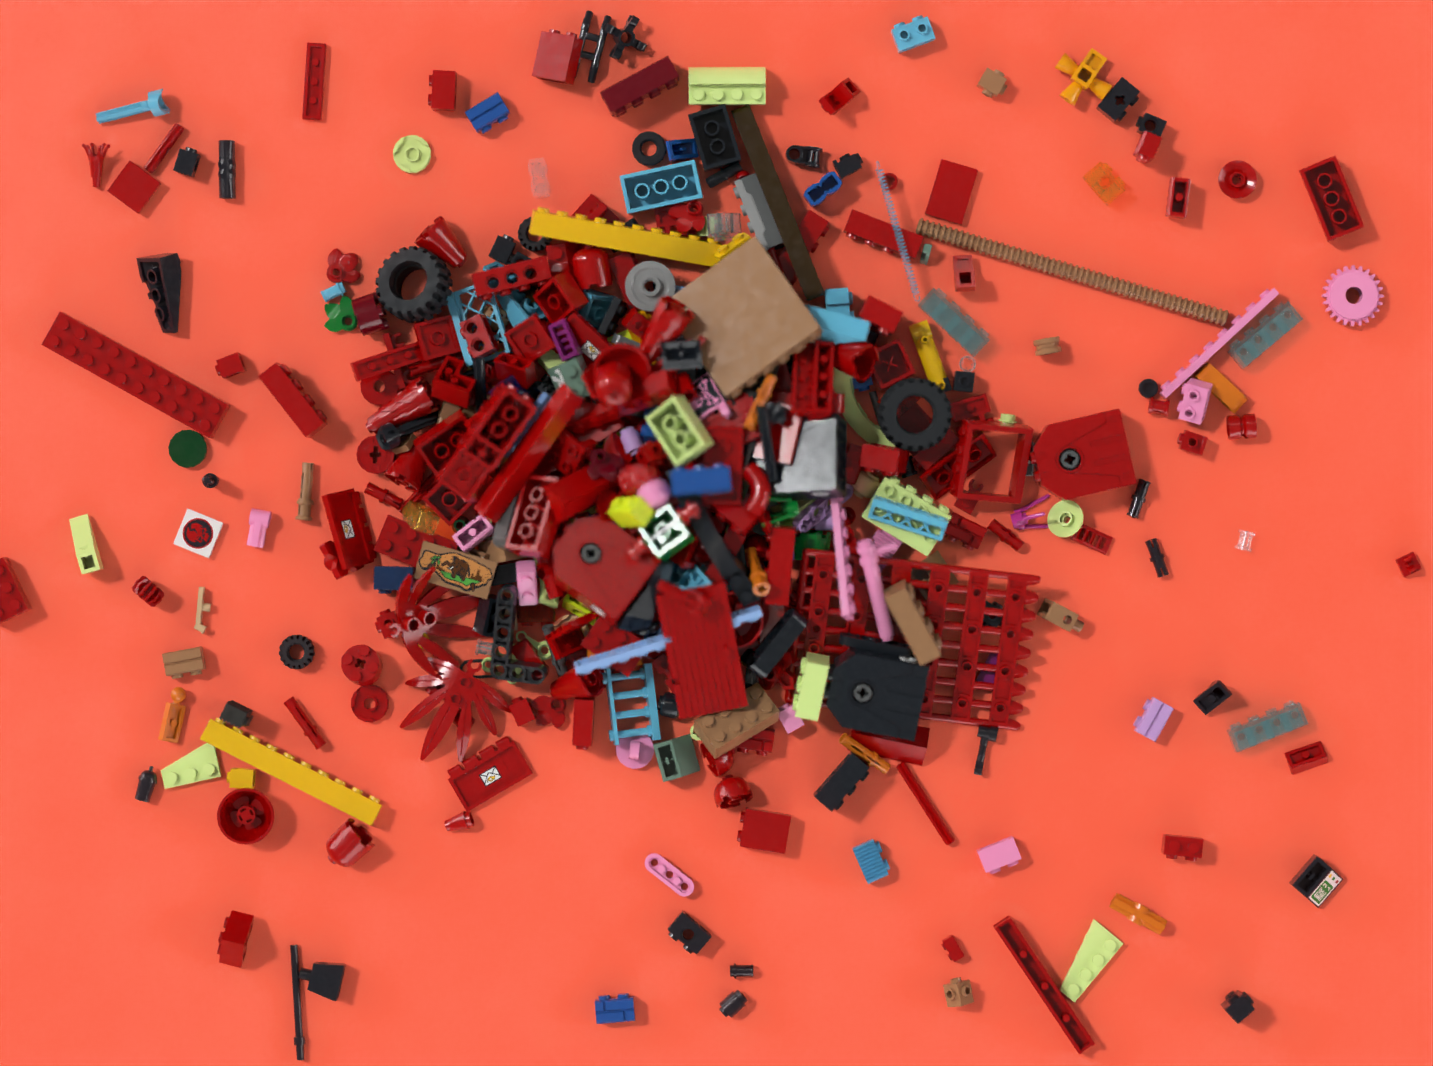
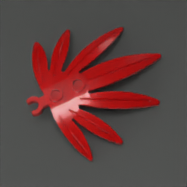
M432 566L418 579L411 592L413 575H407L396 597L398 622H389L385 626L389 629L393 627V632L389 633L388 637L396 638L401 632L403 643L414 661L431 676L436 677L437 675L430 661L418 644L440 660L459 666V663L438 644L424 637L423 633L451 638L487 636L480 635L469 626L436 623L438 620L478 607L480 597L469 594L461 595L429 605L450 590L449 588L435 585L416 603L436 570V567Z
M427 657L434 671L444 673V675L436 674V677L431 675L419 676L406 681L405 685L432 687L445 684V687L420 702L405 717L399 727L404 728L421 719L445 698L446 700L439 708L428 729L420 760L423 761L441 742L461 707L456 743L458 761L462 762L471 732V702H475L482 722L494 736L497 735L495 720L483 696L498 709L511 713L508 703L496 690L473 677L476 672L481 670L482 664H479L478 668L474 669L471 666L473 659H470L467 663L468 669L464 672L449 662Z

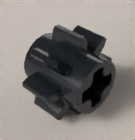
M770 402L767 405L768 418L773 425L777 422L782 425L788 419L785 416L788 411L780 402L776 404Z

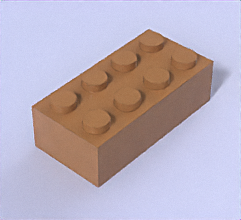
M904 579L884 589L886 603L921 666L941 656L942 640L938 633L934 634L933 624L929 616H924L923 610L925 609L920 600L916 601V592L912 584H907Z
M758 682L745 689L748 706L702 715L694 720V732L715 759L779 720V709Z

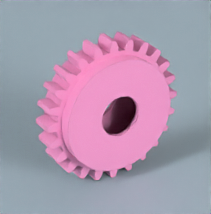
M1352 265L1350 270L1347 266H1344L1343 272L1337 269V275L1334 273L1330 274L1332 280L1327 279L1325 282L1328 286L1322 288L1326 291L1325 294L1321 295V297L1326 298L1322 305L1327 304L1328 306L1325 312L1331 311L1332 313L1329 317L1336 316L1335 322L1337 323L1343 320L1342 325L1344 326L1347 322H1349L1350 327L1354 326L1355 322L1360 326L1362 325L1361 320L1368 323V317L1373 319L1375 317L1373 312L1380 311L1377 305L1383 304L1379 301V298L1384 297V295L1379 294L1383 287L1377 286L1380 280L1374 281L1376 275H1368L1369 269L1363 272L1362 266H1359L1357 270L1355 265ZM1349 288H1354L1359 293V300L1356 304L1346 300L1345 295Z

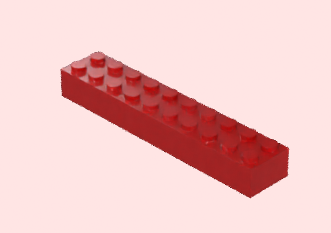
M61 311L58 313L41 344L211 439L214 437L231 406Z

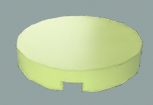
M408 135L400 138L395 144L393 159L402 171L418 173L429 165L431 149L422 137Z

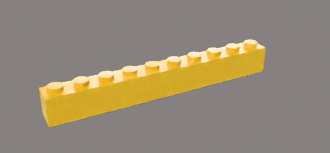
M538 207V210L533 209L529 227V233L532 235L710 267L718 263L713 254L722 246L719 240L708 237L707 240H702L700 236L689 234V237L681 236L682 233L677 231H670V234L663 233V229L651 227V230H646L642 225L633 224L630 227L625 226V222L621 221L608 223L606 219L599 217L591 220L587 219V215L576 214V217L569 216V212L557 210V213L549 212L550 209Z
M217 717L215 721L209 720L200 737L202 741L373 826L382 808V805L379 804V799L371 795L367 798L362 795L363 791L355 787L351 790L345 787V782L337 778L335 781L329 779V774L320 769L318 772L311 770L312 765L301 761L300 764L293 761L294 756L286 752L282 755L276 752L278 748L267 744V746L260 744L261 740L253 735H250L249 738L242 735L244 731L233 726L232 729L226 727L227 722Z

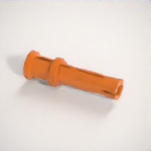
M748 547L745 555L751 572L749 579L753 583V592L758 596L766 595L770 591V585L766 582L767 575L761 568L756 548Z

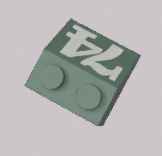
M582 354L547 369L556 391L562 383H565L581 397L590 395L581 378L583 371L587 367Z

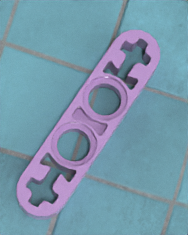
M848 483L846 485L845 501L842 504L850 499L853 494V487ZM830 498L816 499L803 509L799 515L794 517L793 527H796L801 532H807L832 513L831 504L828 506ZM819 508L817 515L814 516V511Z

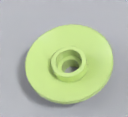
M1059 501L1048 513L1047 524L1050 531L1062 538L1074 535L1083 524V511L1074 501Z

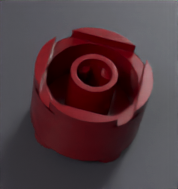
M376 292L351 301L354 315L357 317V323L363 336L390 328L387 318L384 317V315H387L383 305L379 304V296L376 295Z

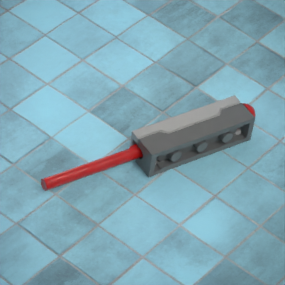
M740 171L736 175V181H734L736 187L733 190L736 198H741L743 205H740L743 215H748L750 220L747 223L750 233H755L757 239L786 278L776 250L785 247L757 175L756 173L750 175L747 171Z

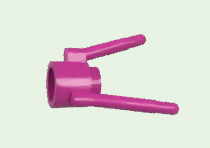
M1047 494L1020 509L1014 510L1015 513L1010 514L1014 529L1019 528L1020 531L1023 529L1049 528L1048 524L1025 525L1028 524L1030 519L1044 516L1045 512L1026 516L1025 512H1021L1044 501L1050 495Z

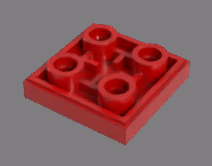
M129 160L107 191L139 214L162 183Z

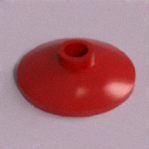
M1231 161L1220 170L1218 176L1219 187L1230 198H1244L1251 194L1256 187V172L1245 161ZM1234 177H1239L1240 182L1238 184L1234 183Z

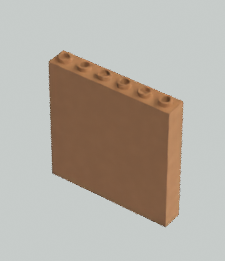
M756 236L672 296L685 304L684 311L687 312L689 308L693 312L694 318L681 334L685 340H696L700 335L707 339L701 346L702 364L729 400L739 397L742 394V390L746 387L754 386L758 382L757 379L772 373L775 366L786 363L790 355L801 352L808 342L816 341L820 338L821 333L824 332Z

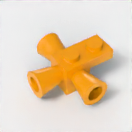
M1091 48L1078 66L1065 52L1055 66V69L1071 75L1070 81L1072 83L1059 96L1075 106L1081 90L1085 91L1089 88L1102 101L1112 85L1095 78L1107 58Z

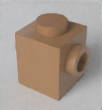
M987 68L977 87L983 90L982 94L989 98L994 96L996 98L998 94L1003 95L1008 85L1005 84L1007 79L1004 78V73L997 69L993 71Z

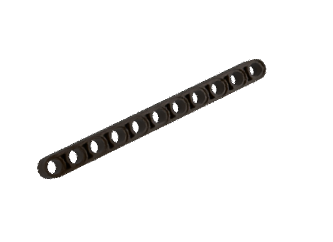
M749 105L734 109L731 113L805 298L808 302L823 296L825 292Z

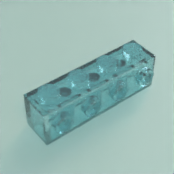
M1281 301L1273 308L1274 313L1270 316L1268 314L1264 315L1258 320L1260 324L1256 328L1251 326L1243 333L1245 335L1243 339L1239 341L1237 338L1229 345L1231 349L1227 352L1241 369L1248 366L1303 320L1289 301L1286 303Z
M1291 700L1284 703V707L1278 710L1274 707L1266 710V714L1263 716L1253 715L1247 718L1248 722L1243 724L1236 722L1229 725L1230 729L1226 730L1234 752L1238 753L1307 725L1308 721L1300 702Z

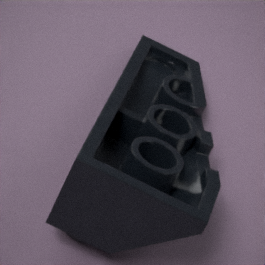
M163 253L136 258L142 283L146 282L149 289L147 295L149 300L152 299L156 306L154 312L163 333H177L182 272L178 253Z
M672 560L663 562L657 567L646 583L648 587L643 589L641 593L639 592L635 597L637 599L635 605L632 608L628 607L617 624L619 629L642 636L650 633L654 634L658 631L661 620L656 595L664 593L657 590V585L660 580L670 583L674 564Z

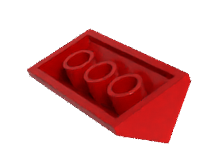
M982 431L972 437L965 479L997 456ZM955 450L918 476L935 501L951 490L949 484L953 479L952 466L956 461L957 455Z
M589 465L545 486L544 489L556 523H560L596 505L598 495L605 490H612L617 494L619 488L618 478L614 483L602 476L592 480L588 474Z
M917 726L914 741L851 729L850 737L870 751L878 753L879 757L922 766L928 746L930 728Z

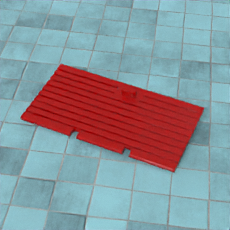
M725 581L693 587V589L707 594L714 599L706 611L707 615L705 618L699 617L680 607L681 601L667 594L656 595L664 638L671 637V641L665 643L672 680L679 679L680 682L673 684L680 719L748 706Z

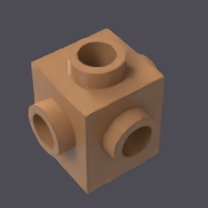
M961 977L950 979V983L943 985L947 1007H961L974 1002L970 979L962 980Z

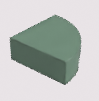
M924 244L920 264L927 265L932 245Z

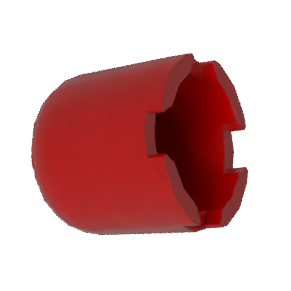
M583 245L582 250L574 253L572 257L573 276L581 290L590 289L592 284H598V287L612 285L613 279L609 258L604 249L594 248L593 245Z
M866 341L834 344V367L837 370L862 381L868 379L874 373L875 369H873L875 361H879V351L876 346Z
M610 361V363L603 366L600 365L597 368L593 377L596 397L607 407L615 408L624 405L632 393V377L627 366L621 362Z
M349 818L326 842L327 857L334 865L350 867L375 846V844H371L373 838L362 825L358 828L353 824L355 822L354 819Z

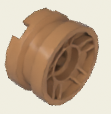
M1060 337L1034 340L1033 344L1036 346L1035 356L1062 352L1061 346L1058 343Z

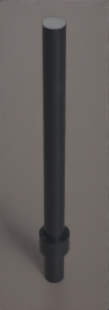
M290 945L295 1021L294 1045H296L297 1060H304L305 1036H303L298 945Z

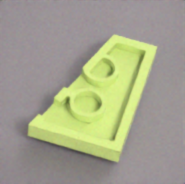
M208 743L161 770L165 789L222 776L216 748Z

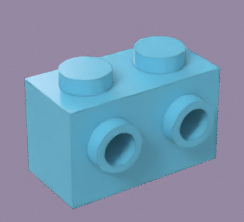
M922 15L914 17L912 22L905 24V22L898 23L891 30L898 53L935 40L928 16L924 18Z

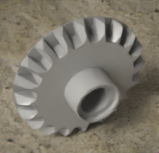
M645 261L631 269L626 278L625 291L628 299L634 306L644 311H654L662 295L663 297L665 295L670 297L674 295L675 280L673 274L665 265L655 261ZM647 282H654L656 288L654 291L649 292L645 289V284Z

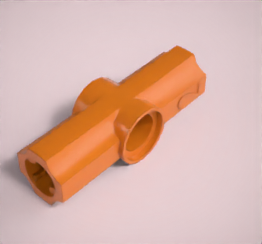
M1117 892L1109 905L1111 909L1126 916L1128 920L1139 926H1144L1159 935L1163 932L1168 921L1151 912L1146 906L1136 901L1133 902Z

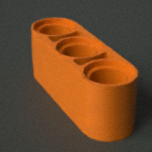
M1209 362L1194 375L1198 380L1212 383L1211 394L1234 414L1248 400Z

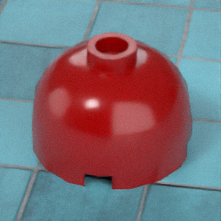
M703 743L700 744L702 756L704 759L707 758L710 764L707 766L715 777L722 776L732 768L734 763L733 754H735L734 748L715 759Z
M733 775L722 777V781L716 785L714 790L716 807L720 806L721 809L740 806V801L745 799L748 802L753 798L749 783L743 778L733 777Z

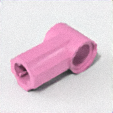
M251 509L247 545L264 548L266 531L271 521V511Z

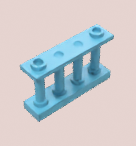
M643 663L642 668L632 671L629 677L622 673L611 674L610 668H604L605 673H602L604 678L602 682L606 684L611 722V730L608 731L610 742L613 741V745H619V738L643 735L651 736V740H661L652 663ZM634 678L644 679L645 687H642V689L613 693L612 681ZM637 697L646 698L647 706H644L642 709L615 712L614 700ZM645 716L649 719V725H646L645 728L621 731L617 729L616 719Z

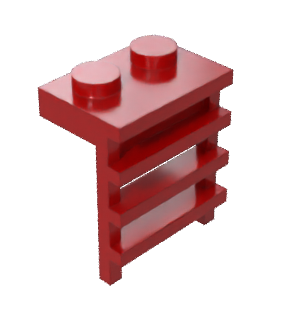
M593 612L562 624V626L545 636L556 661L585 649L580 645L585 638L581 628L599 616L593 614Z

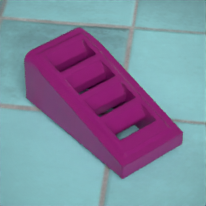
M566 318L548 326L562 362L583 354ZM559 327H564V330L560 332H556L555 330ZM566 333L567 337L560 340L559 336ZM567 341L570 342V344L567 346L563 345V343ZM571 348L573 349V352L567 353L566 351Z

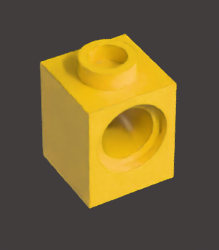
M233 767L230 772H227V783H230L229 788H255L256 769Z

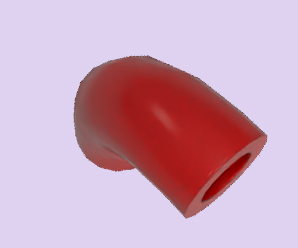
M753 462L745 468L742 477L747 480L751 487V496L745 506L754 514L762 516L770 500L771 487L765 472L759 465Z

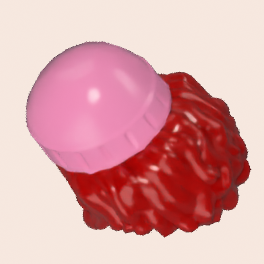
M653 462L652 465L640 466L638 464L621 469V474L617 477L622 492L628 495V497L641 496L652 509L665 505L669 500L671 489L659 473L656 462Z

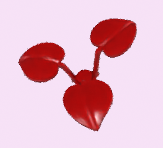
M614 432L610 433L604 443L603 450L608 454L619 456L624 462L625 467L636 466V463L628 464L633 460L631 454H626L620 436ZM658 470L671 489V485L666 474L663 471ZM605 490L598 495L596 506L602 520L607 522L614 521L607 512L611 507L612 501L624 494L622 491L617 495L612 490Z

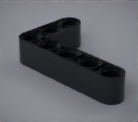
M505 584L497 593L490 673L494 678L500 680L540 684L548 676V669L544 664L512 659L518 590L513 584ZM504 590L510 591L512 597H511V598H507V597L504 595V592H503V591H504ZM502 609H507L510 613V616H504L502 614ZM500 628L507 629L508 635H503L500 632ZM498 646L504 647L506 654L500 653ZM496 665L503 666L504 672H499ZM515 668H521L523 675H518ZM534 670L540 671L542 673V677H536L534 674Z

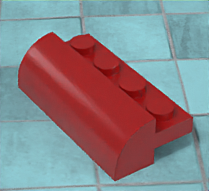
M816 340L814 343L808 342L801 352L793 353L790 414L807 416L808 420H821L831 415L834 342Z

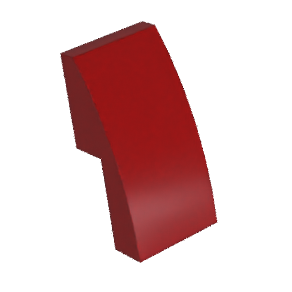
M526 637L513 646L512 653L517 660L541 663L547 667L548 672L550 671L549 666L538 655V650ZM534 670V674L536 677H542V673L540 671Z

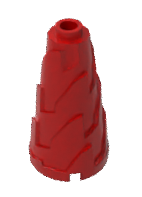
M662 295L659 299L639 347L647 355L650 365L662 355L661 342L675 341L694 318V314L689 308L687 312L684 311L685 304L667 295L664 297Z
M423 376L415 378L405 389L397 393L392 400L377 409V412L367 418L366 427L368 431L377 434L380 426L391 422L397 427L423 415L438 411L441 407L439 404L435 406V403L439 400L431 396L432 387L428 381L422 383Z

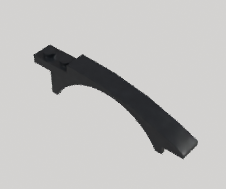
M672 468V469L668 470L667 472H665V474H666V476H667V478H668V480H669L670 485H671L670 472H671V471H674V468ZM701 496L677 497L683 509L687 507V501L695 502L701 510L699 512L700 517L696 518L693 516L689 521L720 575L726 579L742 606L745 608L758 601L761 596L755 595L753 592V583L749 579L751 574L749 567L744 565L726 545L714 526Z

